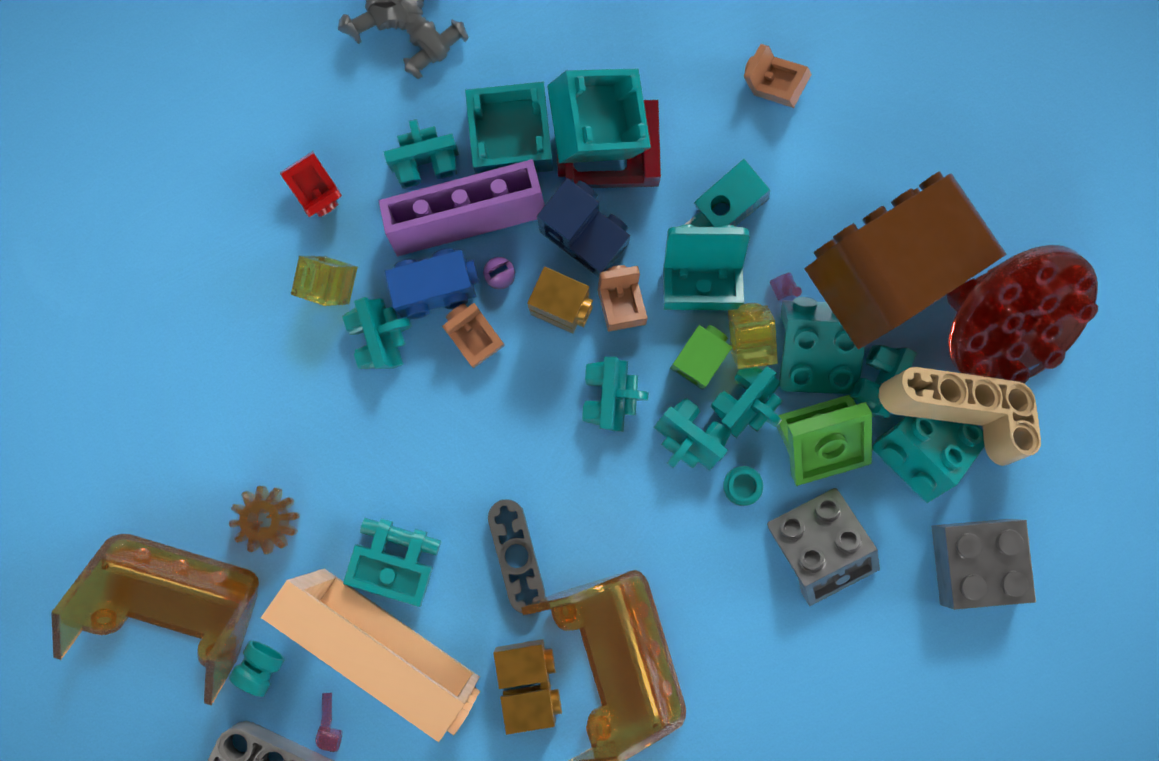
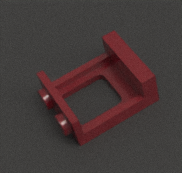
M644 100L651 148L631 159H627V166L624 170L580 172L574 168L573 163L559 164L557 154L558 177H566L575 184L580 180L591 188L659 187L661 167L658 100Z

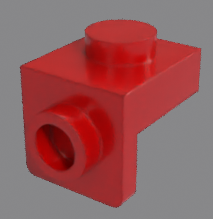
M313 151L280 172V175L301 203L308 217L315 213L322 217L339 205L336 200L342 196L340 190Z

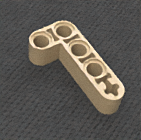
M910 367L882 383L879 388L880 402L890 413L982 426L986 453L995 464L1001 466L1009 465L1034 455L1041 447L1036 399L1032 390L1024 383L922 367Z

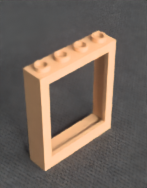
M325 568L286 580L261 617L437 742H440L446 731L453 736L456 734L480 693V690L475 688L480 676L351 586L343 584L341 579Z

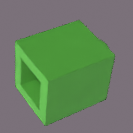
M699 325L670 369L703 390L732 349V346L726 343L728 337L711 325H708L706 329Z

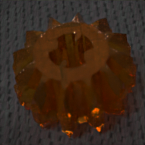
M257 486L255 495L249 491L243 492L241 496L245 506L233 504L231 507L234 513L240 515L239 519L229 521L230 527L241 528V531L236 534L234 540L236 542H243L248 539L247 551L255 552L261 547L264 554L272 553L274 544L280 549L288 546L284 534L294 536L298 532L295 527L289 525V520L300 518L299 512L288 513L287 511L294 504V499L288 497L281 501L282 489L273 488L269 493L266 486ZM269 512L266 518L272 519L271 525L261 528L260 525L263 521L258 522L259 514Z

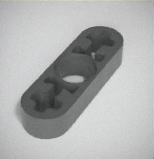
M500 500L490 508L488 513L491 534L510 604L516 611L530 614L542 606L545 599V588L523 508L513 500ZM507 506L510 512L516 511L518 518L512 521L513 531L516 533L522 529L524 538H512L501 544L499 535H508L504 523L497 524L495 516L501 514V507ZM514 544L522 545L528 552L527 563L519 568L510 566L505 558L506 550ZM532 568L535 576H527L526 579L528 587L530 589H537L538 595L533 598V605L527 606L524 600L518 601L516 598V594L522 590L520 579L511 582L510 574H523Z

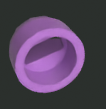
M494 257L484 267V278L488 285L494 289H505L515 279L514 266L504 257ZM506 264L508 269L491 279L489 273Z

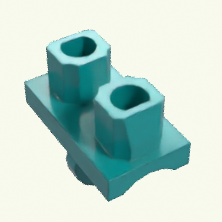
M417 119L409 121L410 133L397 136L400 147L383 151L387 165L392 173H395L401 187L404 189L422 183L418 169L419 165L432 162L437 179L457 174L455 156L459 155L453 134L438 137L435 126L420 130Z
M363 297L355 300L356 308L344 314L342 318L345 328L350 335L364 333L367 345L355 349L354 357L357 367L359 369H394L402 366L403 362L398 347L405 345L402 332L412 327L410 319H397L394 308H386L383 298L369 300L368 297Z
M873 345L866 358V364L880 370L875 383L866 378H859L853 387L850 397L859 404L866 402L872 412V417L877 415L889 418L891 413L880 402L879 388L885 381L910 368L917 352L908 347L892 348L884 345Z
M604 356V362L586 365V385L602 387L601 401L585 400L582 414L583 421L600 425V429L624 432L625 415H636L637 401H647L649 392L637 390V375H627L628 361L619 360L618 357Z
M745 362L734 378L736 383L746 389L745 393L737 401L727 392L723 391L711 403L713 411L735 438L741 434L747 425L758 432L766 421L775 427L782 421L774 412L782 403V399L773 394L780 386V381L775 377L777 373L768 366L762 370Z
M684 398L674 408L670 406L653 428L666 437L661 445L673 453L667 462L672 468L682 460L691 468H694L699 462L708 470H711L728 451L725 445L731 432L721 423L715 421L709 425L705 432L693 424V421L701 411L688 398Z

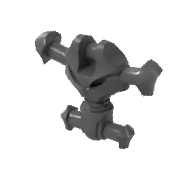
M366 0L365 8L367 12L352 20L349 15L343 14L338 23V31L348 34L358 44L362 42L359 34L375 25L378 30L390 28L406 29L410 35V42L421 49L412 58L403 59L405 71L417 79L423 77L420 71L429 63L440 62L445 59L447 52L450 50L449 47L461 38L466 42L469 38L465 31L464 23L453 19L451 20V26L439 34L435 30L434 23L426 21L425 17H422L424 0Z

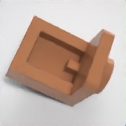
M760 44L755 55L750 57L746 64L744 79L753 95L794 108L812 74L807 66L774 57L769 46Z
M617 265L607 269L605 272H601L599 275L597 291L608 332L642 326L647 323L648 318L638 284L640 277L638 266L626 267L624 265Z
M465 303L461 304L447 314L446 319L448 322L442 327L473 369L505 346L475 303L469 307Z

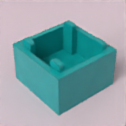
M639 69L566 70L547 85L559 164L627 160L651 148Z
M544 81L465 90L472 164L475 174L533 159L536 173L553 171Z

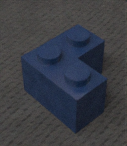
M566 178L537 215L539 231L599 278L600 273L609 269L629 244L630 235L626 232L628 226L613 214H609L606 217L599 212V201L596 200L598 195L590 186L580 180L575 184Z

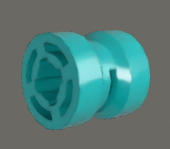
M251 640L243 651L244 659L242 663L233 668L229 675V680L239 689L251 695L263 697L271 685L269 680L271 675L279 671L285 658L273 648Z

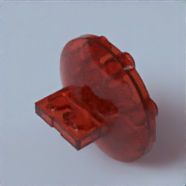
M1060 245L1039 246L1012 256L988 270L987 273L976 279L973 278L947 294L948 304L957 312L951 326L948 344L950 358L955 368L963 374L1011 380L1025 384L1029 378L1046 368L1053 369L1059 366L1065 358V353L1081 335L1087 323L1098 312V305L1096 304L1098 281L1094 268L1083 256L1071 248ZM1039 364L1038 366H1036V367L1033 368L1032 370H1029V369H1028L1029 367H1032V366H1034V365Z

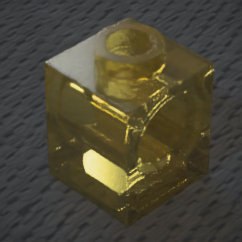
M299 256L291 295L323 306L349 304L358 266L327 256Z
M747 303L739 306L738 309L728 310L730 345L732 346L731 354L737 368L744 369L778 364L775 319L768 306H762L758 303Z

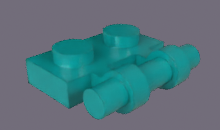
M364 518L360 533L374 537L371 548L358 544L354 546L343 584L417 607L422 606L433 567L418 563L421 552L437 556L441 540L428 537L427 532L415 529L414 532L395 527L393 522L381 518L378 522ZM387 542L408 547L406 557L401 558L385 553Z

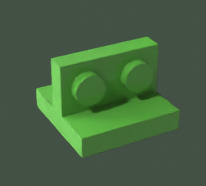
M846 395L778 415L782 421L778 424L777 429L789 453L791 476L796 486L872 464V412L866 402L856 405L854 399L850 395Z

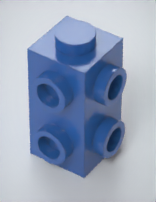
M451 248L436 251L432 254V258L418 262L416 259L399 261L394 265V268L384 271L393 308L401 318L418 319L429 315L431 309L445 306L446 309H454L461 304H467L468 299L477 297L474 284L480 283L474 260L467 261L462 250L455 251V249Z

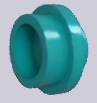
M739 466L727 473L723 482V490L726 497L732 503L747 506L755 503L762 495L763 480L755 469L748 466Z

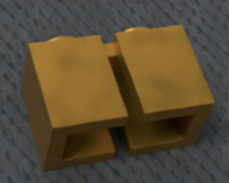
M545 266L527 303L532 316L570 333H574L577 325L585 326L593 308V300L589 298L588 285Z
M543 639L496 647L493 653L499 689L540 683V685L503 691V696L500 699L506 735L555 727V715L562 714L559 689L551 690L549 674L556 673L552 649H545Z

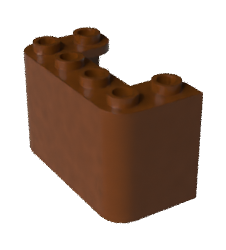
M940 171L919 184L922 191L918 188L915 190L911 188L892 200L891 204L894 208L889 211L886 210L884 205L877 208L862 219L865 225L860 229L854 223L834 235L832 240L815 250L813 253L817 259L804 268L858 350L909 320L1007 255L952 173L943 177Z

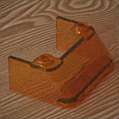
M131 534L114 535L103 543L51 612L53 658L62 660L82 631L96 635L112 634L124 625L128 617L202 639L198 645L197 658L206 667L204 703L212 706L239 657L258 596V577L248 569Z
M632 570L555 593L521 607L523 615L551 609L553 619L560 629L564 631L579 629L602 705L592 710L587 720L586 730L592 748L569 761H626L683 725L686 718L685 701L649 583L640 571Z

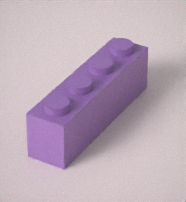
M533 159L379 200L385 234L397 257L537 220V215L545 206Z

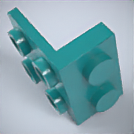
M686 224L669 228L663 265L664 310L743 311V265L750 239L749 230L733 225L696 227Z
M797 297L793 301L782 300L781 318L785 328L779 377L781 389L791 392L851 394L855 383L861 376L865 346L859 350L856 348L827 302H817L808 297Z
M904 416L898 424L878 437L872 444V449L926 503L957 486L985 447L983 431L978 425Z

